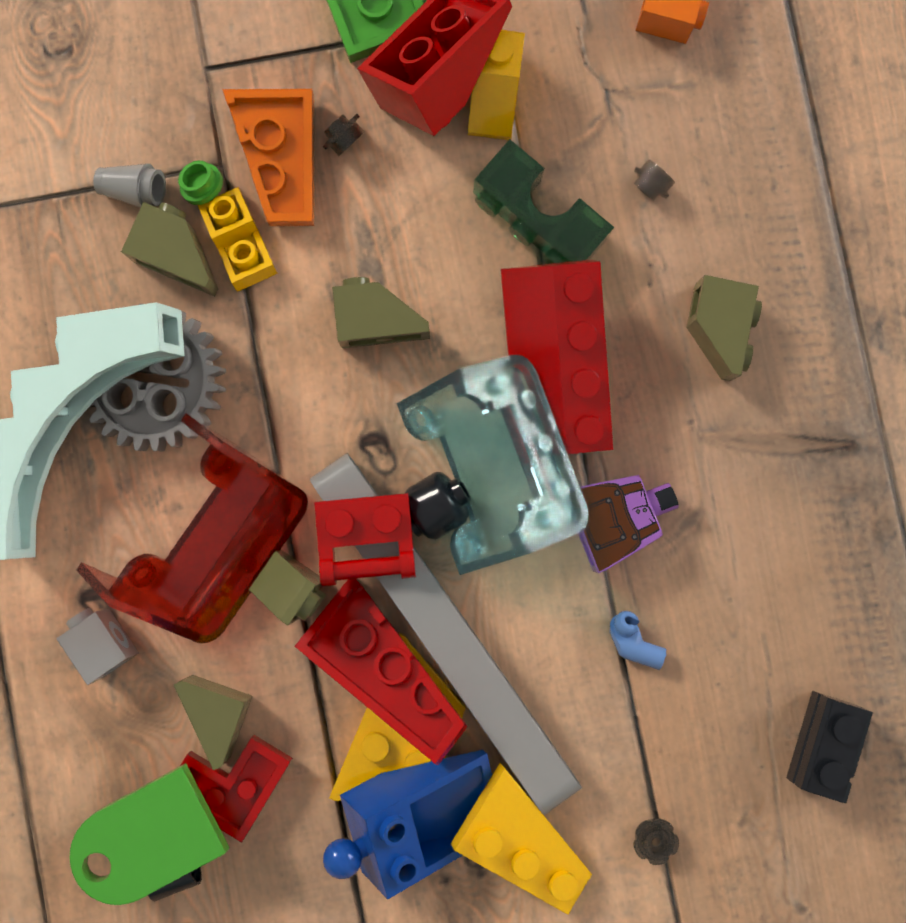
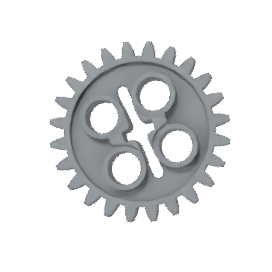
M182 311L185 355L182 365L178 369L173 370L170 360L152 364L138 372L188 379V387L183 388L123 378L90 405V407H96L97 409L90 417V422L99 424L106 422L101 434L108 437H114L118 434L117 445L129 446L133 442L134 450L147 451L149 445H151L153 451L162 452L165 451L167 440L171 447H182L181 433L187 438H198L194 424L210 426L211 421L205 414L206 409L220 410L221 406L211 398L213 393L226 391L225 387L215 383V377L225 374L226 369L214 366L212 361L222 355V351L215 348H206L214 336L208 332L198 333L202 323L193 318L185 322V312ZM129 386L133 392V399L131 404L124 408L121 403V395L124 389ZM173 393L177 399V406L172 414L167 415L163 403L168 394Z

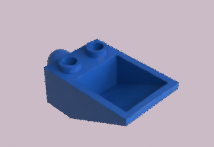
M478 750L444 758L439 765L431 761L380 773L341 794V802L353 841L342 838L331 842L327 846L323 855V864L327 873L336 879H347L352 877L361 867L362 873L388 900L463 856L456 852L450 843L492 776L488 754L484 750Z

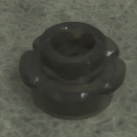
M648 159L641 168L636 167L634 169V172L639 177L634 182V185L653 201L658 195L666 199L669 197L667 192L675 184V181L661 167Z
M661 818L648 819L640 823L636 828L635 840L633 842L636 854L641 859H648L652 865H662L668 862L669 856L676 854L679 848V838L673 833V826L667 820ZM654 838H659L660 844L654 846L652 844V840Z

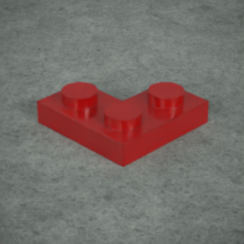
M253 735L230 773L221 768L213 770L208 760L193 751H190L185 756L181 765L187 764L220 830L242 843L293 758Z

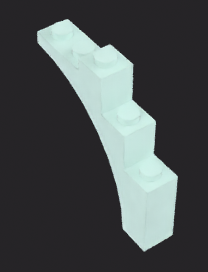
M155 302L56 317L57 335L55 345L59 364L11 371L12 388L10 398L13 404V417L0 419V560L36 557V521L43 486L57 451L74 423L90 405L123 378L152 364L185 356L181 310Z

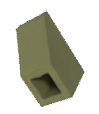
M704 275L695 284L686 328L721 380L732 381L741 376L742 371L746 372L751 364L753 345L748 344L751 327L755 328L761 315L762 302L756 300L759 286Z
M283 550L274 552L249 588V591L286 625H290L300 618L305 621L308 617H311L326 596L320 590L322 588L320 576Z

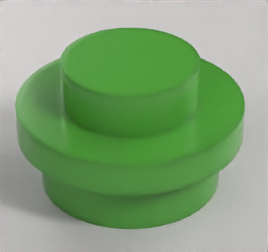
M201 160L193 161L186 165L179 174L180 193L190 204H206L213 200L221 191L223 176L216 166Z

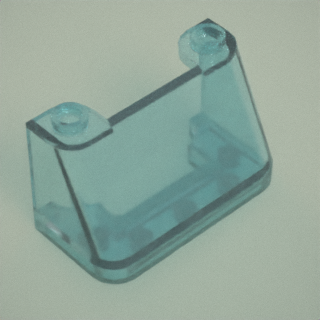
M510 355L459 368L397 403L404 425L414 438L421 441L440 438L454 478L458 477L464 483L471 496V501L466 504L471 522L455 529L450 541L451 552L460 575L530 554L576 535L585 529L589 516L585 498L538 373L527 358L521 355Z

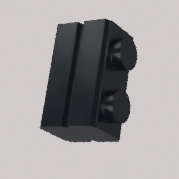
M812 691L786 778L802 790L841 803H847L852 786L849 781L850 778L855 776L873 712L850 702Z

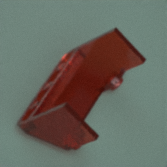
M185 413L181 421L210 443L202 456L200 469L202 475L209 482L216 485L215 489L166 559L154 554H141L129 561L118 577H114L82 562L76 571L109 607L194 642L208 643L217 639L237 614L251 593L249 591L251 585L274 552L281 550L305 515L308 498L305 492L234 442Z

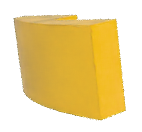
M239 187L216 196L206 204L198 205L210 237L219 251L230 281L237 292L278 274Z

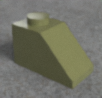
M143 202L121 252L138 265L215 297L218 290L217 284L196 231L185 220L186 214L167 203L161 202L159 208Z
M353 277L343 280V286L332 287L337 339L342 348L430 339L429 322L379 282L370 283L367 277Z

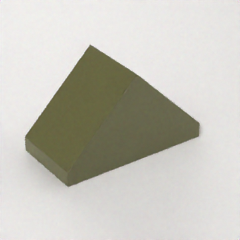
M191 675L174 684V687L212 769L216 770L222 767L233 753L252 695Z

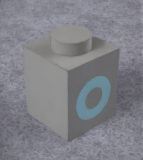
M91 608L85 609L68 620L66 625L69 630L56 638L87 685L101 680L139 654L110 609L93 612Z

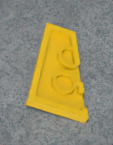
M499 763L450 844L459 854L568 915L592 874L503 765Z

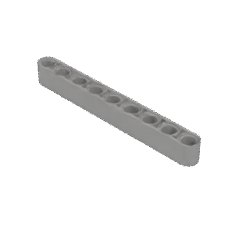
M348 453L310 478L313 487L323 501L378 496ZM398 542L355 546L363 559L399 556ZM414 547L416 578L402 579L400 574L379 576L377 579L531 799L545 815L579 791L582 786Z

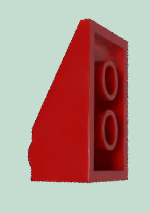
M427 0L357 68L380 109L435 136L466 105L512 9V4L510 0Z

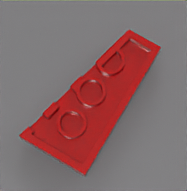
M348 579L294 646L436 765L441 763L468 727L358 579Z

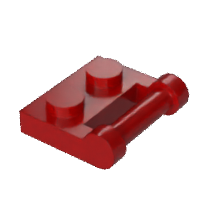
M408 493L314 502L319 552V575L322 587L334 586L337 584V580L400 574L402 579L416 578ZM398 542L399 556L335 561V547Z

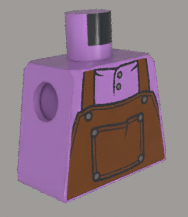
M639 475L571 488L562 492L592 571L596 573L606 571L663 536L657 516L679 508L677 497L669 483L646 491Z

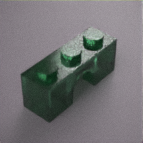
M509 139L474 179L473 193L477 196L475 202L488 215L495 217L498 214L511 225L509 231L526 246L532 243L545 254L543 259L547 264L590 260L609 238L614 227L580 198L567 212L561 215L550 216L537 210L531 201L530 194L541 183L545 168Z

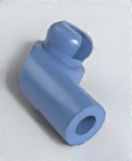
M623 611L614 616L610 622V635L618 654L624 659L660 670L666 657V648L643 641L637 625L639 619L634 613Z

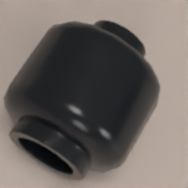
M434 472L409 487L405 492L409 494L412 532L418 537L424 535L429 539L436 540L467 521L468 510L466 504L471 501V496L464 483L458 477L451 480L442 472Z

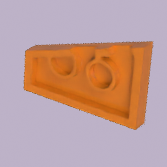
M312 88L222 89L268 224L270 226H314V94Z

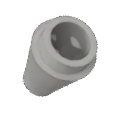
M151 164L99 167L95 171L93 185L97 194L105 195L140 208L143 202L152 206H159L165 197V176L161 170L154 169Z

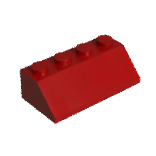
M582 260L500 269L516 450L567 455L613 450L600 261Z

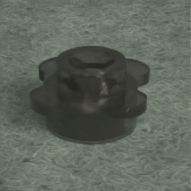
M358 113L350 120L342 114L324 131V134L329 138L323 146L325 150L331 147L340 156L365 132L356 122L360 118Z

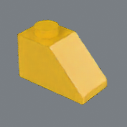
M501 30L472 91L467 135L511 141L525 33Z

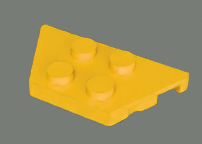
M399 632L398 634L462 718L466 710L464 703L444 683L430 663H427L410 643L408 637ZM367 708L329 799L341 801V794L380 773L431 762V760Z

